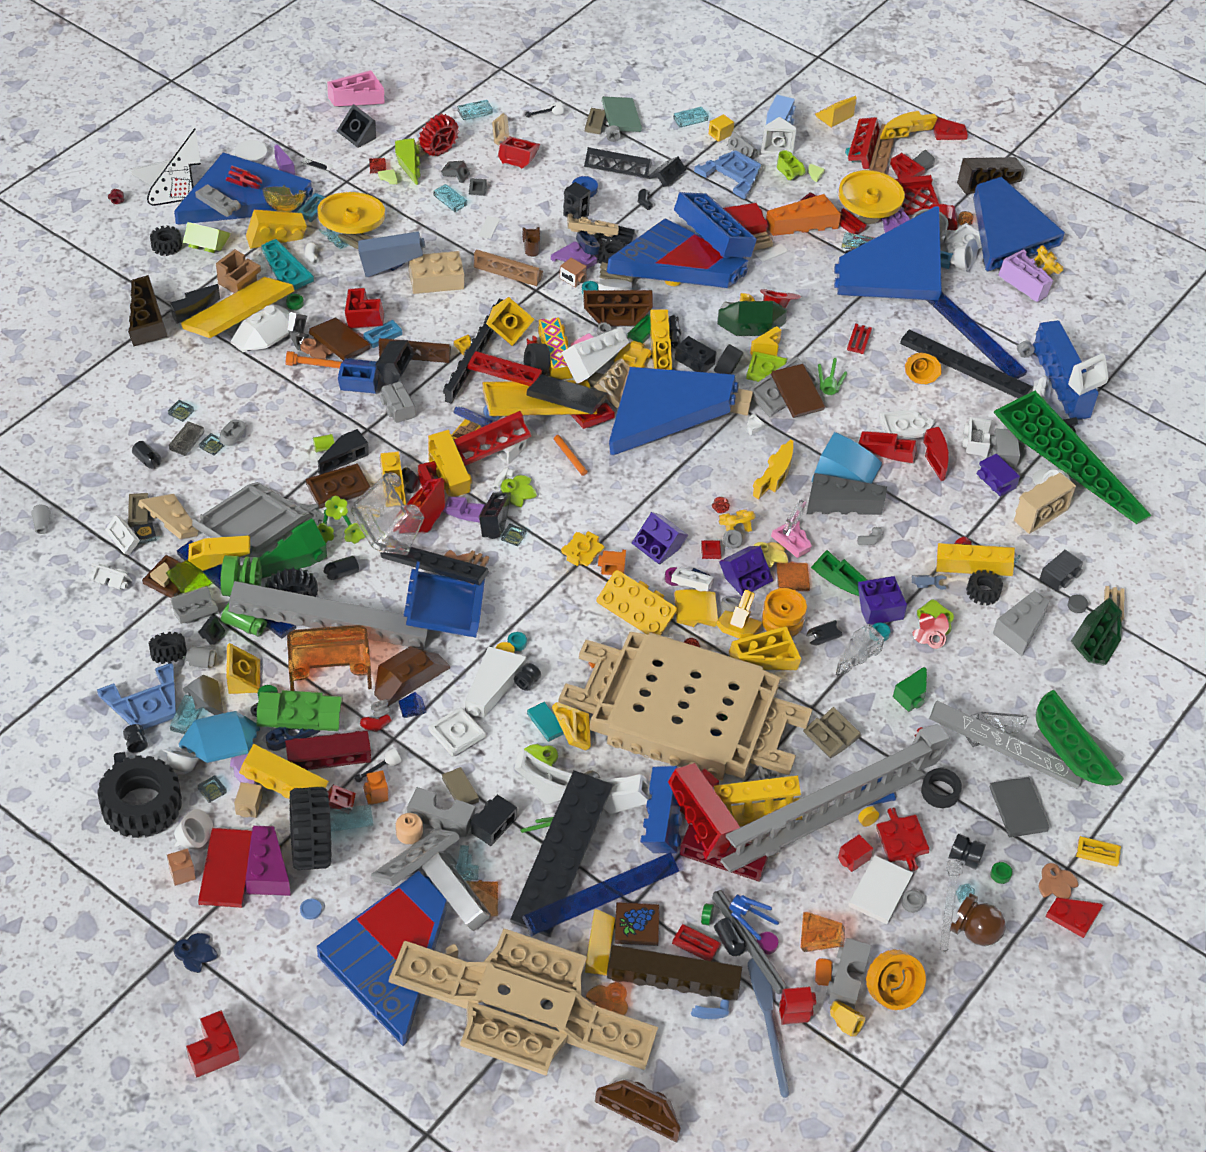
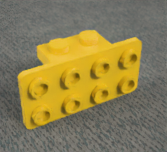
M618 570L614 571L596 599L598 604L648 635L651 632L661 636L677 612V608L663 599L665 597L657 590L654 592L648 589L649 586L641 580L637 583Z

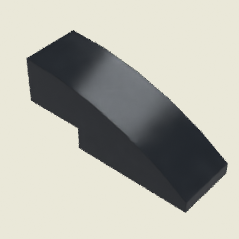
M215 284L184 293V299L170 302L172 317L176 324L214 305L220 299L219 285Z

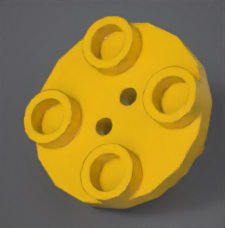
M1043 245L1037 249L1038 256L1034 259L1036 261L1035 264L1037 266L1044 264L1043 270L1048 275L1053 272L1060 274L1064 270L1063 266L1055 261L1057 257L1053 252L1050 251L1048 253V250Z
M744 509L736 511V515H730L729 513L719 515L718 521L720 525H725L726 531L734 530L736 524L743 523L744 530L751 532V520L755 519L756 515L754 511Z

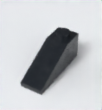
M358 429L341 435L318 460L319 475L369 455L368 442Z
M493 492L479 516L482 537H488L489 539L501 537L506 525L511 492Z

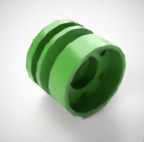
M224 556L221 571L222 596H231L234 581L261 586L262 569L259 557H253L251 563L250 557L246 556L243 565H240L239 556Z

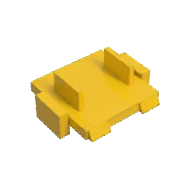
M631 341V343H628L619 351L614 362L622 358L630 367L644 368V363L647 358H650L652 353L651 350L644 348L645 344Z
M589 531L586 533V536L576 532L572 536L573 539L567 545H564L561 551L562 554L567 556V561L576 566H579V564L588 566L604 549V545L599 543V536Z

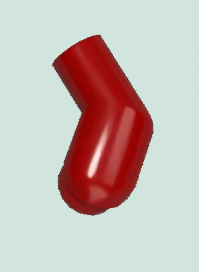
M388 714L381 716L379 719L363 717L360 720V726L365 730L378 732L391 722V718Z

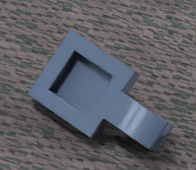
M942 574L937 576L912 575V583L917 585V588H928L929 585H935L936 588L943 590L946 589V586L939 585V580L946 579L947 576Z

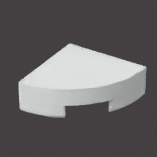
M755 414L749 417L747 431L751 436L765 428V423Z

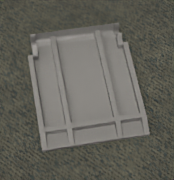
M259 482L248 484L203 515L200 514V522L193 519L192 526L210 538L250 536V553L241 556L245 558L253 552L258 553L305 521L311 514Z

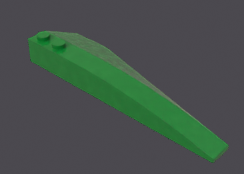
M1036 390L994 410V414L1017 439L1063 470L1071 478L1132 522L1138 524L1151 517V514Z

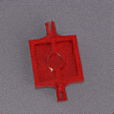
M893 807L892 810L889 808L887 812L891 820L876 824V830L889 862L907 861L909 870L913 871L914 868L915 871L918 869L915 858L928 854L930 850L916 815L899 818L896 808Z

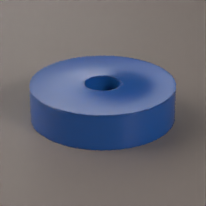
M580 176L573 180L572 184L576 182L589 189L590 197L597 194L598 183L594 178Z

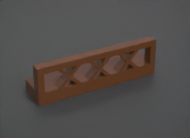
M379 338V357L389 341L398 340ZM408 341L414 352L411 360L449 363L451 355L450 344Z

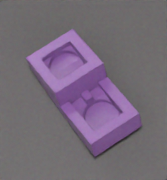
M449 496L443 512L462 520L480 523L479 516L485 504L467 503L465 497Z

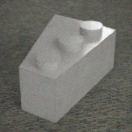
M1034 590L997 619L993 634L1019 655L1023 656L1025 649L1045 616L1049 601Z

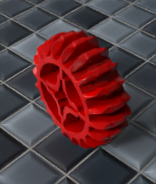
M446 114L435 115L434 118H430V121L426 122L425 127H422L423 131L419 133L421 135L418 138L420 141L419 145L423 151L431 156H439V154H444L445 151L448 152V149L452 148V145L456 143L457 134L460 132L457 122Z

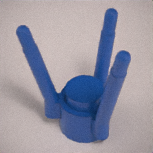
M737 894L729 907L733 911L731 916L738 919L752 935L761 940V936L740 915L746 916L748 911L778 925L779 922L751 907V905L770 911L772 907Z

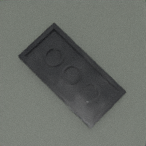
M543 374L527 389V396L593 414L607 398L606 392Z

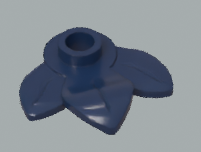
M204 933L192 934L188 939L177 941L173 949L176 958L183 961L185 968L195 973L201 972L202 963L211 962L218 957L216 950L208 944L210 936Z

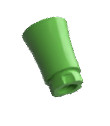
M229 603L221 615L222 623L234 626L257 637L263 633L267 625V621L263 618L228 612Z

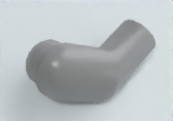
M873 527L872 533L869 536H858V545L876 544L882 538V529L880 527Z

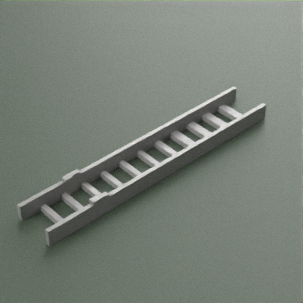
M922 740L726 834L728 841L737 849L735 853L722 858L721 863L731 873L765 855L767 857L780 852L781 847L924 778L925 774L921 770L917 771L914 766L909 768L908 766L910 763L932 753V749ZM898 769L897 774L893 775V772ZM882 777L881 782L877 783V780ZM866 785V789L861 791L862 786ZM850 793V797L844 799L845 795ZM835 800V804L828 807V803ZM820 807L819 812L811 815L813 810ZM803 816L802 820L795 823L796 818ZM770 832L768 837L762 839L763 834ZM753 840V844L745 847V843Z

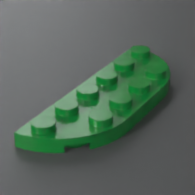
M1052 690L1046 693L1037 706L1036 722L1044 737L1076 776L1089 782L1105 786L1121 784L1124 778L1056 691Z

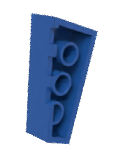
M657 766L652 768L649 786L652 798L647 800L646 805L649 817L644 819L643 827L646 828V835H641L640 842L653 854L677 853L678 847L681 844L679 826L682 825V815L680 813V806L668 783L674 770L678 768L677 766Z

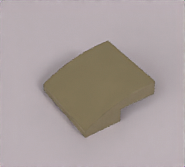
M834 707L820 719L817 717L803 730L830 759L841 753L862 736Z

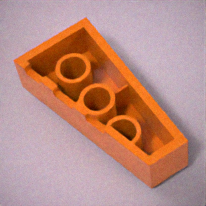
M822 194L768 210L766 220L768 221L770 233L773 236L794 234V231L805 233L809 232L810 229H818V231H823L828 227L838 229L841 213L826 195Z

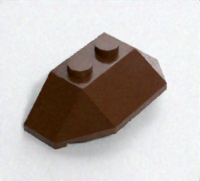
M583 290L584 309L598 324L607 323L611 327L635 326L653 308L652 290Z
M410 646L378 665L374 695L379 701L387 700V706H390L449 670L450 665L438 653Z
M629 1079L597 1089L595 1103L676 1143L678 1142L681 1128L671 1101L664 1094L653 1092L642 1083L633 1082Z

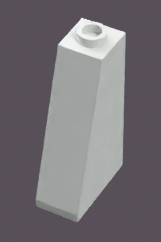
M488 646L466 697L465 711L471 716L485 718L515 683L514 677L518 672H522V667L526 664V657Z

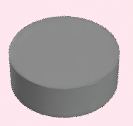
M728 530L723 536V543L728 548L735 549L742 544V535L737 530Z
M726 596L722 598L721 607L726 611L734 612L735 608L739 606L740 600L736 597Z
M910 890L904 893L901 903L906 911L915 913L921 910L924 898L919 892Z

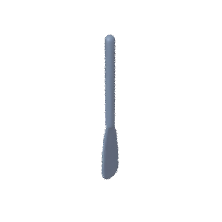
M751 958L748 962V971L755 996L764 1014L780 1094L783 1098L789 1096V1088L773 1018V989L754 959Z

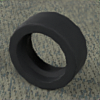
M932 769L927 772L923 779L921 794L923 799L933 807L950 808L956 804L960 797L962 783L960 778L949 769ZM935 781L945 782L952 787L953 793L950 795H939L930 788V783Z

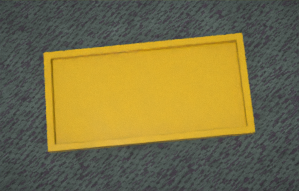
M263 277L185 320L181 325L184 330L212 338L295 290L292 284Z
M564 380L576 384L575 380ZM588 380L578 384L590 388ZM482 382V390L489 416H509L518 411H521L523 415L589 414L527 396V389L530 386L517 382Z

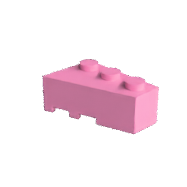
M372 70L327 82L328 98L334 106L384 104V88Z

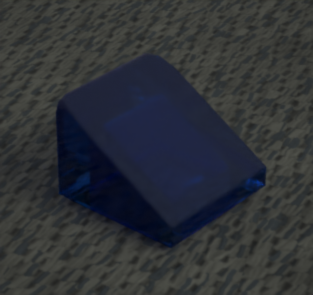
M416 692L398 701L403 718L427 713L422 697Z

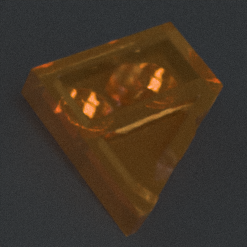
M803 912L800 947L803 952L844 946L845 926L842 923L809 912Z

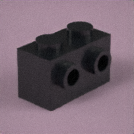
M574 182L564 190L563 216L568 217V214H573V218L576 219L581 217L587 218L589 216L590 190Z
M688 336L676 346L675 360L695 372L706 373L715 365L717 352Z

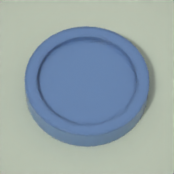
M307 899L300 905V913L305 919H316L322 912L321 903L316 899Z

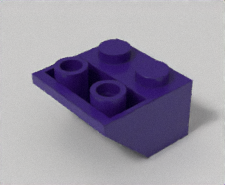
M651 512L632 541V544L656 563L661 564L680 549L688 534L663 515Z
M748 546L719 561L725 579L741 596H743L745 590L753 592L774 581L761 546Z
M895 576L858 582L861 612L867 626L874 625L875 623L904 620L907 603Z

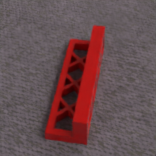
M877 117L861 118L858 120L848 154V161L861 160L863 169L870 168L879 136L880 127Z
M475 351L468 363V369L527 386H531L542 374L541 369Z
M518 411L453 441L464 466H467L530 438L531 433L524 422L523 414L521 411ZM521 428L525 432L519 436L514 435V432ZM502 436L508 438L506 442H497L498 438ZM484 444L491 445L488 450H482L481 446ZM468 451L475 452L472 457L467 459L463 455Z

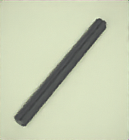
M722 890L715 891L712 899L725 918H729L738 936L744 940L745 948L778 995L782 994V990L787 989L786 983L754 936L738 919L731 916L733 912L729 909L731 903Z

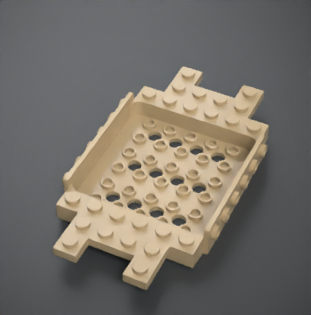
M629 632L622 650L585 640L579 653V659L595 663V667L585 689L565 683L558 703L592 713L590 730L608 736V745L631 751L634 754H640L653 760H659L672 766L683 767L695 763L700 771L706 769L719 780H723L725 773L744 779L750 763L790 775L796 755L778 750L777 748L786 724L806 729L812 709L775 698L780 684V677L764 671L761 666L651 632L649 635ZM660 660L664 665L655 667L652 662ZM693 672H699L701 674V677L699 679H694L690 676V674ZM654 675L657 677V680L650 682L646 677ZM734 683L737 684L740 688L736 691H733L729 689L728 686ZM686 687H693L695 692L688 694L684 689ZM648 690L651 695L643 697L640 695V691ZM728 698L733 700L734 704L727 706L722 701ZM687 702L689 707L682 709L678 706V703ZM642 705L644 711L636 712L633 707ZM718 714H725L728 719L720 721L716 716ZM680 717L683 722L681 724H674L672 718ZM718 729L722 734L720 736H713L710 731Z

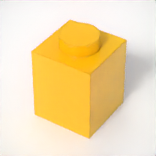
M723 114L710 121L708 134L720 142L731 136L734 129V121Z

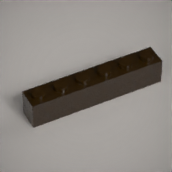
M612 945L607 979H612L615 982H631L638 986L649 985L658 989H672L681 993H696L704 997L714 996L720 997L723 1000H737L743 966Z

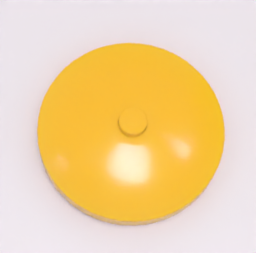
M861 170L852 172L842 179L838 196L841 203L857 215L867 218H885L894 215L901 209L904 201V190L894 178L884 173Z
M341 192L330 195L319 203L317 209L318 219L322 225L330 230L346 234L372 231L378 228L385 219L384 205L375 197L359 192Z

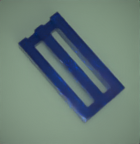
M455 406L453 411L454 414L482 427L493 422L464 407Z

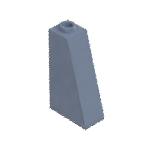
M419 231L358 241V252L366 277L423 256V248H425V240L421 238Z

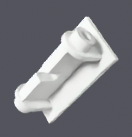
M1041 377L1038 383L1034 382L1033 391L1036 390L1049 404L1051 386L1047 377Z
M91 563L95 570L90 572L89 578L93 582L106 585L107 580L110 579L108 586L119 590L127 588V580L132 582V579L127 575L128 572L119 568L113 570L104 563H99V565Z

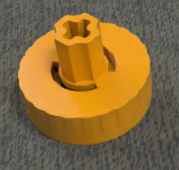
M892 949L881 953L871 963L867 971L866 985L869 994L878 1003L891 1010H903L912 1006L922 995L926 983V974L922 964L915 957L902 950ZM902 970H904L905 979H904L903 984L900 986V984H901L902 981H903V973H902Z

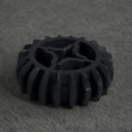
M294 567L292 569L285 568L284 571L278 570L277 574H271V578H267L265 583L267 588L313 597L318 595V584L313 573H309L308 570H302L301 567L298 569H294Z

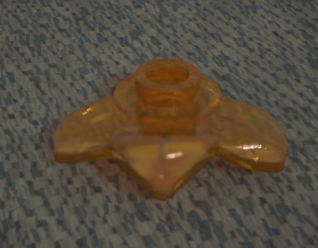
M613 982L608 986L597 985L586 994V998L596 1003L595 1006L624 1016L628 1011V1004L625 1000L627 990L619 982ZM616 992L619 996H614L612 993Z

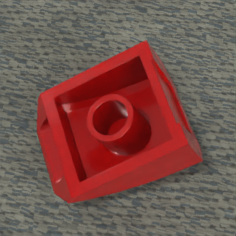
M509 136L500 144L498 157L503 164L518 166L522 169L533 160L540 144Z

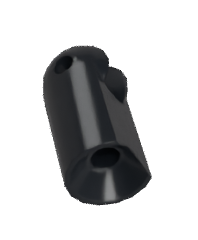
M138 441L132 447V454L149 469H154L152 460L157 465L161 464V456L145 441Z
M352 555L327 563L324 566L323 572L327 574L329 580H336L358 573L359 565L355 556Z
M833 620L809 629L806 637L812 635L815 637L810 644L817 646L841 637L842 632L836 626L837 621Z
M728 917L719 920L714 925V929L723 946L731 956H740L745 951L744 940L738 936Z

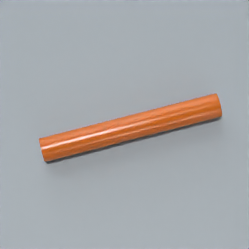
M556 435L553 438L579 473L582 476L586 475L587 470L563 439Z

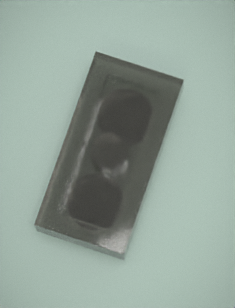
M188 421L169 444V450L186 456L204 434V427Z

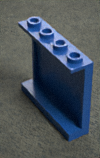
M417 561L416 569H411L410 580L413 581H409L408 592L411 593H407V605H405L403 616L407 617L406 625L476 638L480 623L485 579L480 585H473L447 576L418 571L420 562Z

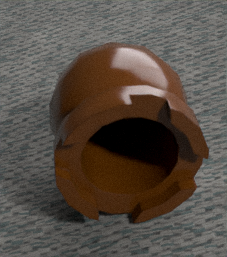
M970 893L958 909L957 914L960 916L956 923L952 922L950 931L957 935L964 931L967 939L976 945L983 947L993 945L1003 937L1006 929L1002 912L993 905L987 903L978 904V896Z

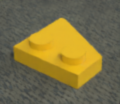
M556 702L552 709L569 745L588 750L591 747L589 713Z

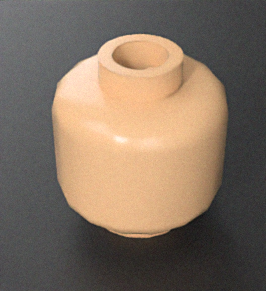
M405 813L398 817L395 823L398 840L404 844L418 842L423 835V822L421 818L414 813Z

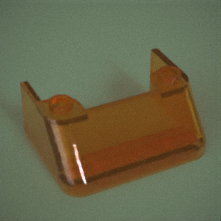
M352 625L298 629L288 633L290 691H295L294 681L304 680L310 675V668L350 665L352 674L357 676L367 675L368 689H372L368 631L364 626Z

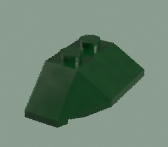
M738 301L718 310L717 325L735 336H761L774 327L780 328L785 324L787 308L774 301Z
M1107 598L1085 617L1071 640L1075 648L1089 663L1106 665L1121 641L1122 624L1120 617H1122V610L1111 598Z

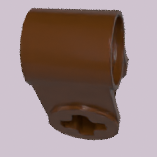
M522 227L525 254L531 257L539 255L540 228L526 229Z

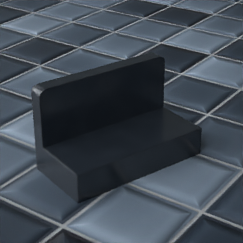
M679 156L667 160L648 177L649 179L658 177L663 187H666L687 169Z

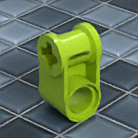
M783 150L779 152L776 167L788 180L805 174L804 165L790 151Z
M931 599L917 610L919 620L922 613L930 614L935 619L944 613L949 622V629L945 635L951 632V623L954 620V615L936 600Z

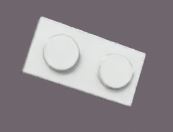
M115 515L105 529L124 554L130 555L140 541L121 516Z
M679 567L675 570L671 582L677 583L679 586H689L698 591L707 592L714 581L713 576Z

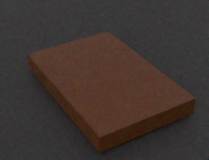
M336 317L309 328L311 336L343 361L370 349V343Z
M803 364L772 371L771 376L793 418L825 409V405Z
M358 463L305 479L306 485L316 504H318L319 509L324 508L325 502L332 496H339L340 499L350 500L372 493L371 486Z

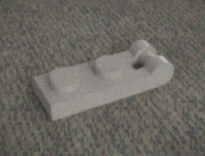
M208 184L195 192L196 198L226 217L230 216L233 211L241 208L237 200L233 201Z

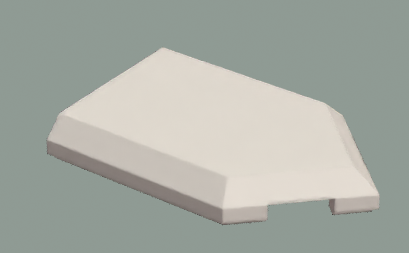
M965 223L945 238L947 252L954 254L956 247L966 245L971 238L976 240L977 248L980 250L982 247L979 231Z
M915 410L879 413V420L884 433L898 434V439L923 437L926 429H930L935 423V420L927 419L919 415L920 413Z

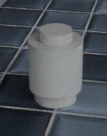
M192 646L191 650H187L186 661L189 662V666L214 667L216 651H212L210 648Z

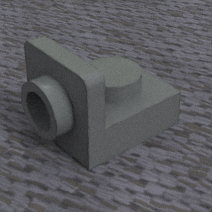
M464 160L449 161L441 170L443 176H457L459 183H463L470 175Z

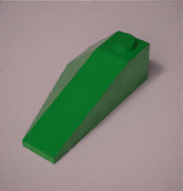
M312 518L295 527L291 531L293 534L285 541L283 539L278 541V546L273 551H266L259 557L262 578L270 577L273 573L277 574L278 570L284 571L285 568L292 569L294 567V569H298L300 567H309L327 557L326 543Z

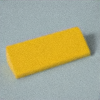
M594 909L585 973L607 976L615 917L598 909Z

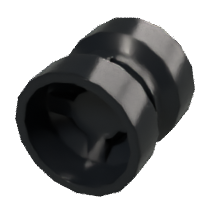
M526 663L522 667V672H518L515 675L514 682L522 690L528 691L533 686V682L538 681L541 677V672L534 664Z
M139 724L129 725L123 730L124 739L127 741V750L131 753L142 752L148 746L147 740L144 737V729Z

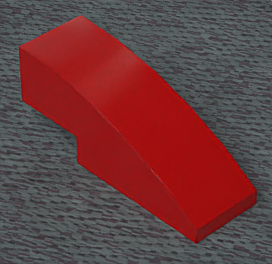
M938 426L926 429L923 443L927 447L926 459L940 481H944L949 455L945 437Z
M862 431L858 443L871 453L900 462L914 463L917 453L916 440L898 439V434Z

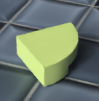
M809 164L808 173L812 180L818 182L824 174V169Z
M394 169L378 171L380 180H385L389 184H397Z

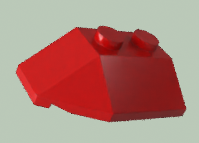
M443 478L428 480L425 486L412 496L392 524L395 533L425 534L432 529L433 524L445 508Z

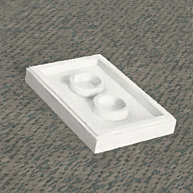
M874 855L848 906L888 924L913 873Z

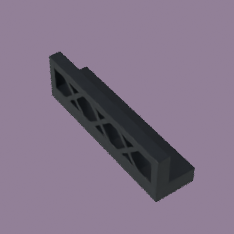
M588 147L584 167L647 179L652 160ZM590 157L600 160L595 165L588 164ZM610 160L614 161L615 165L608 168L603 162ZM626 163L630 164L631 168L624 171L619 165ZM635 167H646L645 174L637 173Z

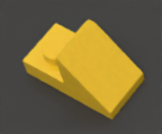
M776 326L754 339L751 343L750 354L752 355L753 351L777 356L782 330Z

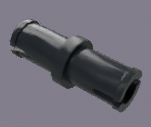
M672 315L668 318L671 348L675 349L681 343V328L679 327V317Z

